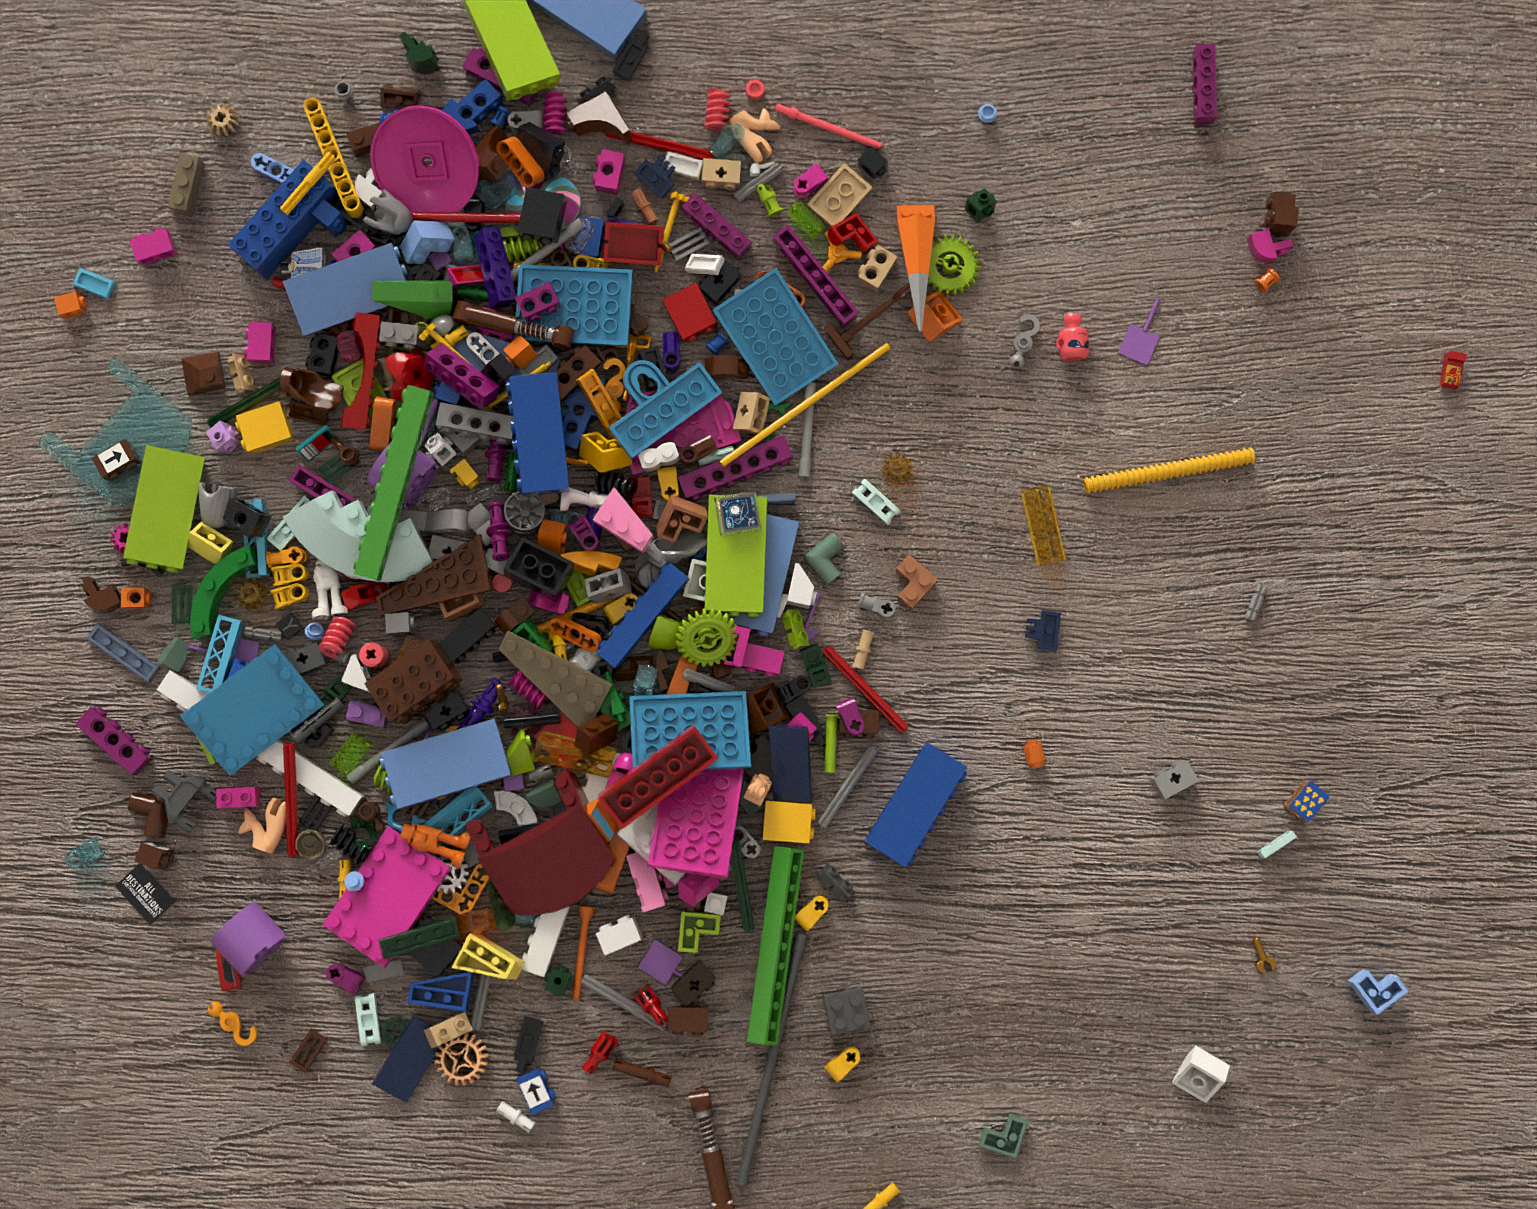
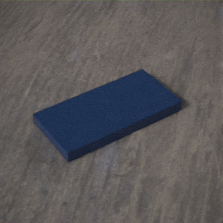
M771 725L769 727L773 800L777 802L811 803L812 784L808 726Z
M413 1015L373 1080L372 1085L407 1103L436 1052L439 1050L438 1046L431 1048L424 1032L425 1029L433 1025Z

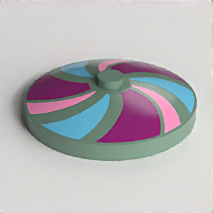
M558 174L548 180L544 179L542 183L531 187L533 189L562 193L568 199L561 232L577 218H580L582 211L580 193L574 183L568 178ZM520 181L511 189L507 197V214H521L526 187ZM510 223L511 226L517 231L518 224Z

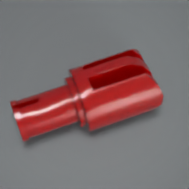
M647 983L645 987L653 998L650 999L642 988L638 991L646 1001L645 1005L636 993L633 994V997L646 1014H651L657 1025L662 1026L664 1023L660 1017L665 1023L669 1018L660 1007V999Z
M603 1030L591 1047L592 1054L582 1068L587 1073L589 1071V1074L592 1075L601 1060H607L618 1044L619 1039L613 1038L611 1034H607Z

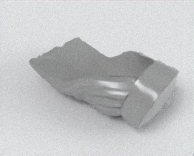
M686 529L678 535L675 543L658 537L649 544L645 552L650 562L662 568L665 564L667 566L669 563L675 564L681 559L695 555L707 545V537L703 532L698 533Z

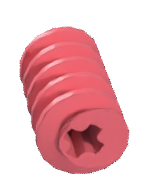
M708 89L710 94L707 96L708 102L706 106L708 109L705 112L707 116L705 117L706 124L704 128L710 131H721L722 128L728 127V124L723 122V120L729 119L724 113L730 112L728 108H725V106L730 105V101L725 99L731 98V94L720 89Z
M342 616L334 617L328 626V630L325 632V636L318 645L319 651L330 658H338L337 654L343 653L341 648L346 647L345 642L350 640L348 635L353 634L351 629H355L356 624Z
M367 643L361 648L359 658L364 665L373 669H380L389 663L390 654L385 647L377 643Z

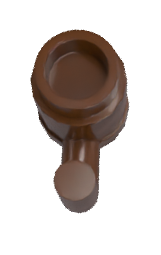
M375 802L362 803L358 809L359 816L364 820L373 821L376 830H384L385 824L379 818V805Z

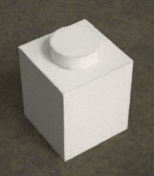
M714 892L708 894L704 912L724 915L728 895Z

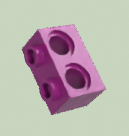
M550 281L515 297L524 319L530 322L539 320L543 314H552L562 306ZM551 295L552 301L545 304L544 298ZM530 303H534L535 308L528 312L526 310L527 306Z

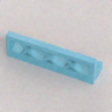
M254 499V502H248L266 513V502L264 500ZM267 528L263 537L255 536L251 538L250 543L249 537L244 535V547L252 546L254 542L257 543L258 573L251 574V571L247 572V579L271 577L270 569L266 562V552H269V544L266 539L268 537Z
M218 615L196 687L197 690L210 693L227 680L245 624L241 620ZM222 620L232 623L230 630L224 634L220 629ZM223 639L225 648L217 652L214 647L215 643ZM217 657L220 662L219 667L212 671L209 666L210 660ZM212 676L214 680L212 689L202 687L204 679Z
M477 786L462 792L423 825L443 830V833H446V829L449 826H454L450 835L458 836L466 829V823L471 820H477L491 809L493 805ZM483 799L486 804L480 809H476L477 803ZM465 813H469L468 819L461 821V817ZM438 841V845H447V843Z

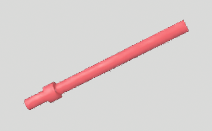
M778 103L775 107V111L788 115L790 119L801 120L866 146H873L877 150L881 148L882 143L801 113L799 109L788 108Z

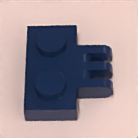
M661 155L653 165L645 159L634 174L663 199L675 185L668 178L675 171L676 167L672 165L666 170L670 162L667 160L661 165L665 159Z
M1042 610L1040 620L1027 618V623L1034 624V627L1026 626V630L1033 631V634L1027 633L1025 638L1037 639V649L1057 651L1061 613Z

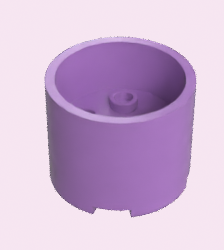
M387 447L377 458L367 477V484L374 489L381 481L382 475H380L382 465L387 460ZM418 450L402 506L406 511L421 499L420 495L423 494L427 486L432 484L439 470L437 463L420 450Z
M253 902L222 926L212 937L210 943L238 974L244 977L261 965V962L270 954H273L285 942L287 937L259 904Z

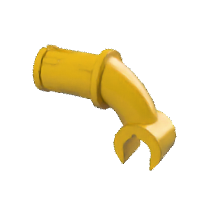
M547 630L545 634H549L548 641L553 643L552 647H554L555 655L567 660L565 647L567 643L560 636Z

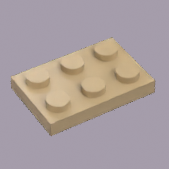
M844 163L809 201L807 207L832 227L850 215L872 190V186Z

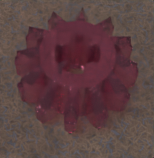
M353 330L342 331L336 338L340 357L345 362H355L363 357L359 338L356 333H352Z
M520 705L521 712L514 708L513 711L516 713V716L509 715V718L536 715L538 710L531 712L532 706L528 705L525 711L524 705ZM534 726L517 727L511 730L515 733L524 728L526 735H530L529 731L533 734L537 733L533 728Z

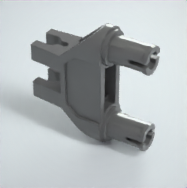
M168 770L163 779L173 785L174 789L171 793H168L156 785L151 794L164 803L168 823L178 825L189 834L196 823L185 817L182 811L196 793L202 794L213 803L216 800V790L206 784L207 781L204 777L180 778Z

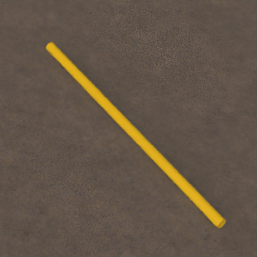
M885 343L724 457L719 461L721 466L725 467L886 353L891 349L889 344Z

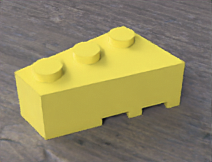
M469 933L452 968L503 979L517 980L525 961L483 935Z

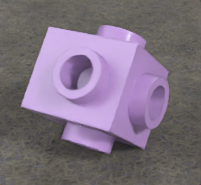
M222 421L217 422L206 432L212 441L210 443L216 451L229 453L241 442L237 436V430L230 424Z

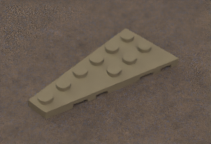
M507 631L499 647V650L577 727L595 718L612 685L611 682L510 631Z

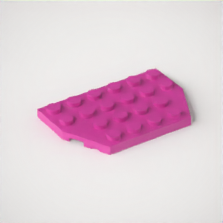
M657 389L645 392L643 394L646 396H652L657 392ZM719 395L646 449H657L664 443L673 442L676 445L680 458V451L683 447L690 446L709 435L713 438L718 449L740 443L742 440L739 431L733 429L735 418L730 404ZM631 397L628 398L625 415L638 407ZM690 452L684 454L685 459L694 457ZM635 456L630 466L633 476L645 473L639 456Z

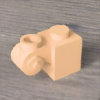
M761 773L759 775L755 774L743 798L761 806L772 784L769 781L770 778Z

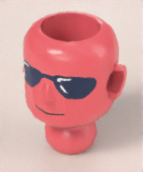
M1070 313L1064 316L1066 328L1059 332L1056 342L1060 358L1066 361L1083 360L1089 354L1088 331L1080 327L1082 317L1078 313Z

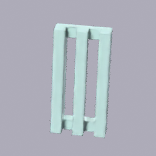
M1287 831L1258 850L1257 854L1260 858H1266L1297 836L1293 831Z

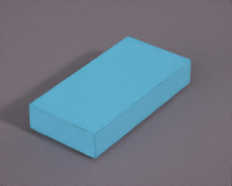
M79 268L72 285L109 300L116 282Z

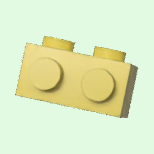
M201 521L190 532L187 547L216 564L231 553L233 541Z

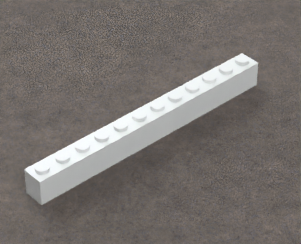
M169 670L157 688L161 692L160 696L169 702L171 700L178 703L176 707L184 712L209 694L205 691L197 690L195 684ZM278 739L257 755L256 759L265 765L268 762L273 766V771L282 775L284 773L283 745L285 743ZM295 750L296 785L300 783L305 787V792L312 796L316 794L321 797L320 801L330 807L332 804L337 808L336 812L344 817L347 815L353 816L366 796Z
M605 748L593 753L592 761H594L592 769L589 768L586 773L585 779L588 780L586 787L582 786L589 803L598 799V794L605 790L611 770H616V768H613L616 758L620 755L619 753ZM570 906L553 913L537 915L533 926L536 927L535 933L530 935L527 943L530 946L528 953H524L522 960L525 961L522 970L542 977L546 976Z

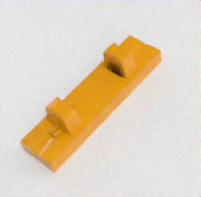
M590 369L576 381L609 437L615 439L608 428L620 420L622 416L595 370Z

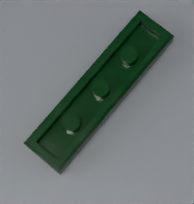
M451 917L378 939L383 959H387L460 937L456 918Z

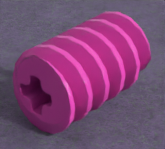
M558 92L544 94L546 100L544 101L545 108L543 112L545 115L543 120L545 122L542 126L544 127L543 130L550 134L566 132V129L561 126L566 125L567 122L561 119L567 117V114L562 113V111L567 110V107L562 104L568 103V100L562 98L563 94Z
M518 671L507 684V686L513 684V691L519 689V696L525 694V701L531 698L529 703L531 706L537 703L536 710L548 698L521 671Z

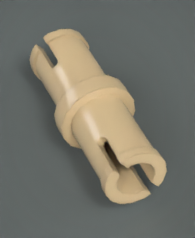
M864 629L862 630L859 646H856L857 653L852 665L860 669H864L868 653L871 652L870 645L874 632Z

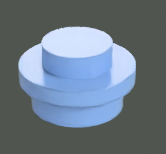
M991 104L982 105L978 111L979 119L985 123L993 122L997 116L996 108Z
M317 622L310 623L305 628V636L312 641L321 640L324 636V629Z
M350 872L345 878V886L350 891H358L364 885V877L359 872Z

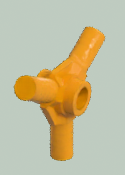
M829 241V259L823 268L828 273L835 263H840L847 258L861 259L862 252L848 250L842 244L835 246Z

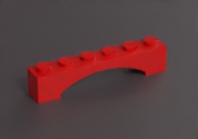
M356 312L354 315L352 333L357 334L361 344L363 375L354 400L348 408H343L342 428L364 431L370 425V416L367 414L368 408L372 407L373 402L370 390L374 389L375 378L372 377L373 370L377 369L378 359L375 358V351H379L380 346L377 334L380 332L382 321L379 320V315Z

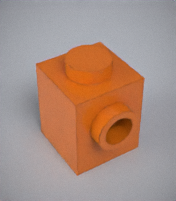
M521 335L503 349L507 354L506 359L512 366L516 365L520 370L538 356Z

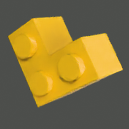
M598 431L581 435L579 455L600 473L631 466L633 459L629 458L616 439L607 440Z

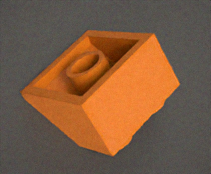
M938 291L926 297L922 334L929 342H932L963 320L942 292L939 294ZM913 306L907 313L917 325Z

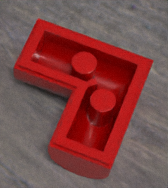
M857 213L833 225L827 232L828 239L833 245L839 246L852 239L863 254L868 253L879 243Z

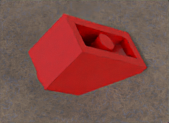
M373 581L352 586L342 592L341 596L348 611L376 603V597L387 591L385 582Z

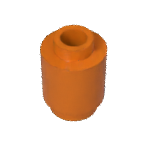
M1037 739L1026 741L1023 750L1030 769L1044 766L1046 759L1042 742H1037Z

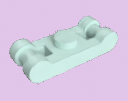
M863 479L858 489L855 488L851 492L852 495L888 526L892 522L891 519L901 511L871 483ZM866 490L871 492L867 498L863 495ZM885 506L889 509L886 514L882 512Z
M370 993L368 996L363 997L362 995L355 996L361 1046H368L369 1043L382 1044L376 994ZM363 1004H369L370 1009L364 1010ZM373 1029V1035L368 1036L366 1030Z

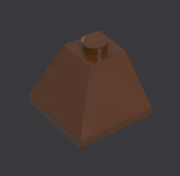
M219 351L181 358L188 396L226 389Z
M774 682L746 694L748 729L751 735H755L771 725L791 717L785 704H781L782 699L778 691L774 690V687H776Z

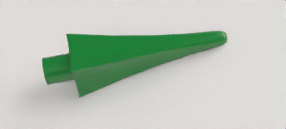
M606 671V679L612 683L609 689L612 715L617 718L618 723L625 721L624 714H626V711L617 694L610 672Z

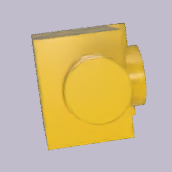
M465 459L449 470L454 477L458 475L456 480L462 487L466 485L470 490H473L479 485L478 481L481 478Z

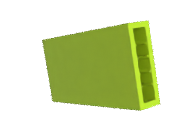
M464 0L466 13L507 101L517 100L524 95L535 94L540 90L553 88L560 84V73L526 0Z
M146 445L123 560H127V564L138 565V563L146 564L147 568L158 569L159 566L166 568L167 572L177 573L178 570L181 571L183 569L205 457Z
M709 495L704 609L709 614L710 609L713 608L714 615L717 614L718 610H721V613H728V616L739 617V613L747 614V617H759V614L763 613L767 497L754 496L759 522L758 528L724 532L719 499L734 496Z

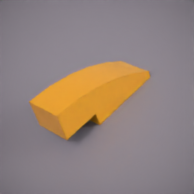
M578 551L560 555L574 562L575 571L592 577L596 576L598 571L606 573L618 569L622 562V557L596 551Z

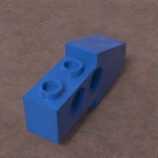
M485 79L458 103L453 98L449 100L442 111L457 120L467 133L472 135L480 131L477 123H482L492 110L496 111L497 106H501L503 100L501 95ZM486 101L484 106H477L478 102ZM466 113L472 114L468 119L463 118Z
M599 377L605 387L606 380ZM580 386L563 401L564 407L568 408V411L565 410L562 415L565 448L575 452H579L581 435L587 433L592 418L599 420ZM582 407L584 408V413L579 416L575 415V409ZM570 425L577 426V430L574 433L567 431Z

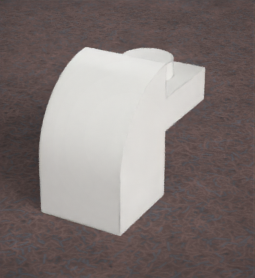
M370 168L366 178H363L360 174L357 176L355 189L363 204L375 212L377 205L371 203L370 199L373 196L381 198L382 191L376 187L378 184L373 175L372 168Z

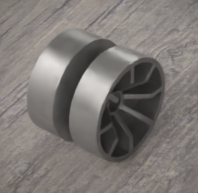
M515 492L505 503V522L510 525L509 529L519 536L535 534L539 531L542 521L545 519L543 501L538 495L523 497L522 492Z

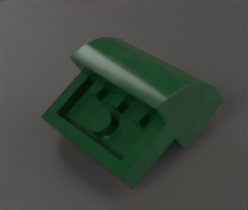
M405 31L399 35L407 51L404 55L412 70L419 74H431L439 69L437 63L439 59L430 45L426 46L423 41L418 43L413 35L408 36Z

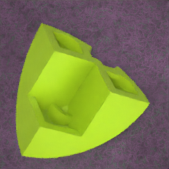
M659 615L653 627L648 647L662 651L677 649L676 640L678 638L676 633L679 632L678 626L684 627L682 620L678 622L664 615Z

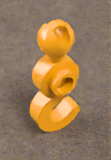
M609 358L603 364L604 369H608L611 365L619 366V372L605 383V389L620 412L622 406L618 401V397L624 391L620 379L623 378L626 369L620 359Z
M217 1001L209 1004V1015L220 1018V1026L223 1030L233 1031V1038L237 1044L246 1046L252 1044L257 1039L258 1030L256 1026L250 1028V1037L244 1039L241 1036L242 1025L239 1014L234 1011H223L222 1004Z

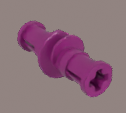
M496 424L491 426L492 432L499 431L500 426ZM490 439L491 447H488L484 452V456L489 459L488 475H486L485 479L490 482L503 481V477H501L504 462L503 455L509 454V451L504 449V444H499L496 442L497 440Z
M502 502L488 504L491 518L490 526L486 528V534L492 537L494 552L492 559L495 561L509 559L506 544L507 537L511 536V531L507 530L510 528V525L505 523L503 512L505 504Z

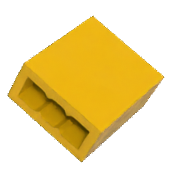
M280 401L236 415L237 422H235L237 431L243 437L241 440L244 451L247 450L251 455L295 440L285 407Z
M766 801L763 840L809 843L814 838V828L810 827L811 820H815L816 809L812 808V804Z

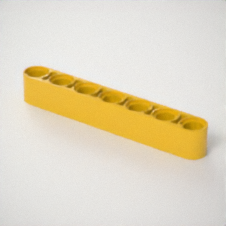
M309 98L304 102V110L323 157L327 152L337 156L328 169L343 207L351 218H358L363 214V206L325 111L318 99ZM319 124H324L322 127H317ZM339 172H344L341 176H336ZM350 188L348 192H343L344 189ZM357 204L354 209H349L351 205Z

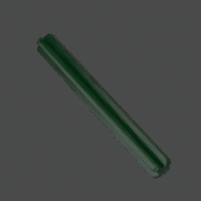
M280 377L208 419L207 423L210 428L219 421H229L236 415L280 391Z
M733 839L731 861L744 931L754 930V922L740 840Z

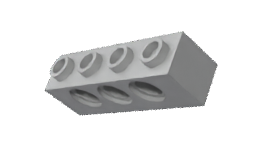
M440 402L436 426L442 433L451 434V432H457L462 437L478 436L479 440L489 441V439L497 440V443L507 445L508 442L513 443L515 436L512 435L511 421L514 420V416ZM457 417L463 419L461 424L454 425L452 423L453 420ZM474 421L481 422V426L479 428L475 429L471 427ZM495 424L500 426V430L497 432L490 430L491 426Z

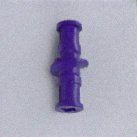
M493 677L491 684L484 690L482 696L480 697L476 694L478 702L471 700L474 707L471 708L467 717L459 725L464 728L478 724L482 721L486 712L492 714L494 709L491 705L497 700L496 685L502 684L504 690H506L507 686Z

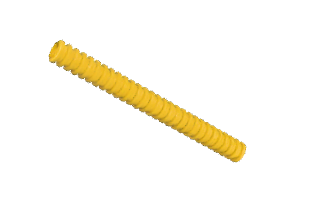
M1249 447L1248 450L1245 448L1242 451L1238 449L1236 452L1232 450L1230 453L1213 454V456L1207 455V457L1201 456V458L1184 459V461L1178 460L1177 463L1173 461L1171 464L1167 462L1166 465L1161 463L1160 466L1155 464L1154 467L1150 465L1148 468L1146 466L1143 469L1139 467L1137 470L1133 468L1131 471L1125 470V472L1119 471V473H1108V475H1096V477L1091 476L1089 479L1085 477L1083 481L1084 489L1087 494H1090L1091 492L1096 493L1097 490L1099 492H1102L1103 489L1107 491L1108 488L1113 490L1114 487L1119 489L1120 486L1124 488L1126 485L1130 487L1132 484L1134 486L1137 485V483L1141 485L1143 482L1149 483V481H1161V479L1178 478V476L1184 477L1185 474L1186 476H1189L1191 473L1195 475L1196 472L1201 474L1202 471L1207 473L1208 470L1210 472L1214 469L1218 471L1219 468L1224 470L1225 467L1229 469L1231 466L1234 468L1237 465L1243 466L1244 464L1246 466L1249 463L1254 464L1255 453Z

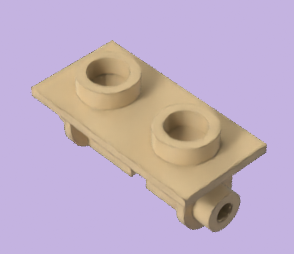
M233 353L228 358L229 361L227 363L231 375H238L233 378L235 391H238V394H244L246 390L255 391L254 380L248 367V360L243 354Z

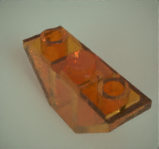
M483 909L455 916L460 937L467 936L469 933L479 934L512 928L509 909Z

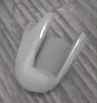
M385 189L382 190L381 198L371 197L370 202L377 205V211L373 214L376 221L364 217L363 221L367 225L393 234H402L409 230L413 222L412 214L401 201Z
M199 482L200 517L202 522L214 529L223 528L229 523L223 517L231 499H236L239 488L226 486L218 488L217 484L212 483V493L209 494L205 491V483Z

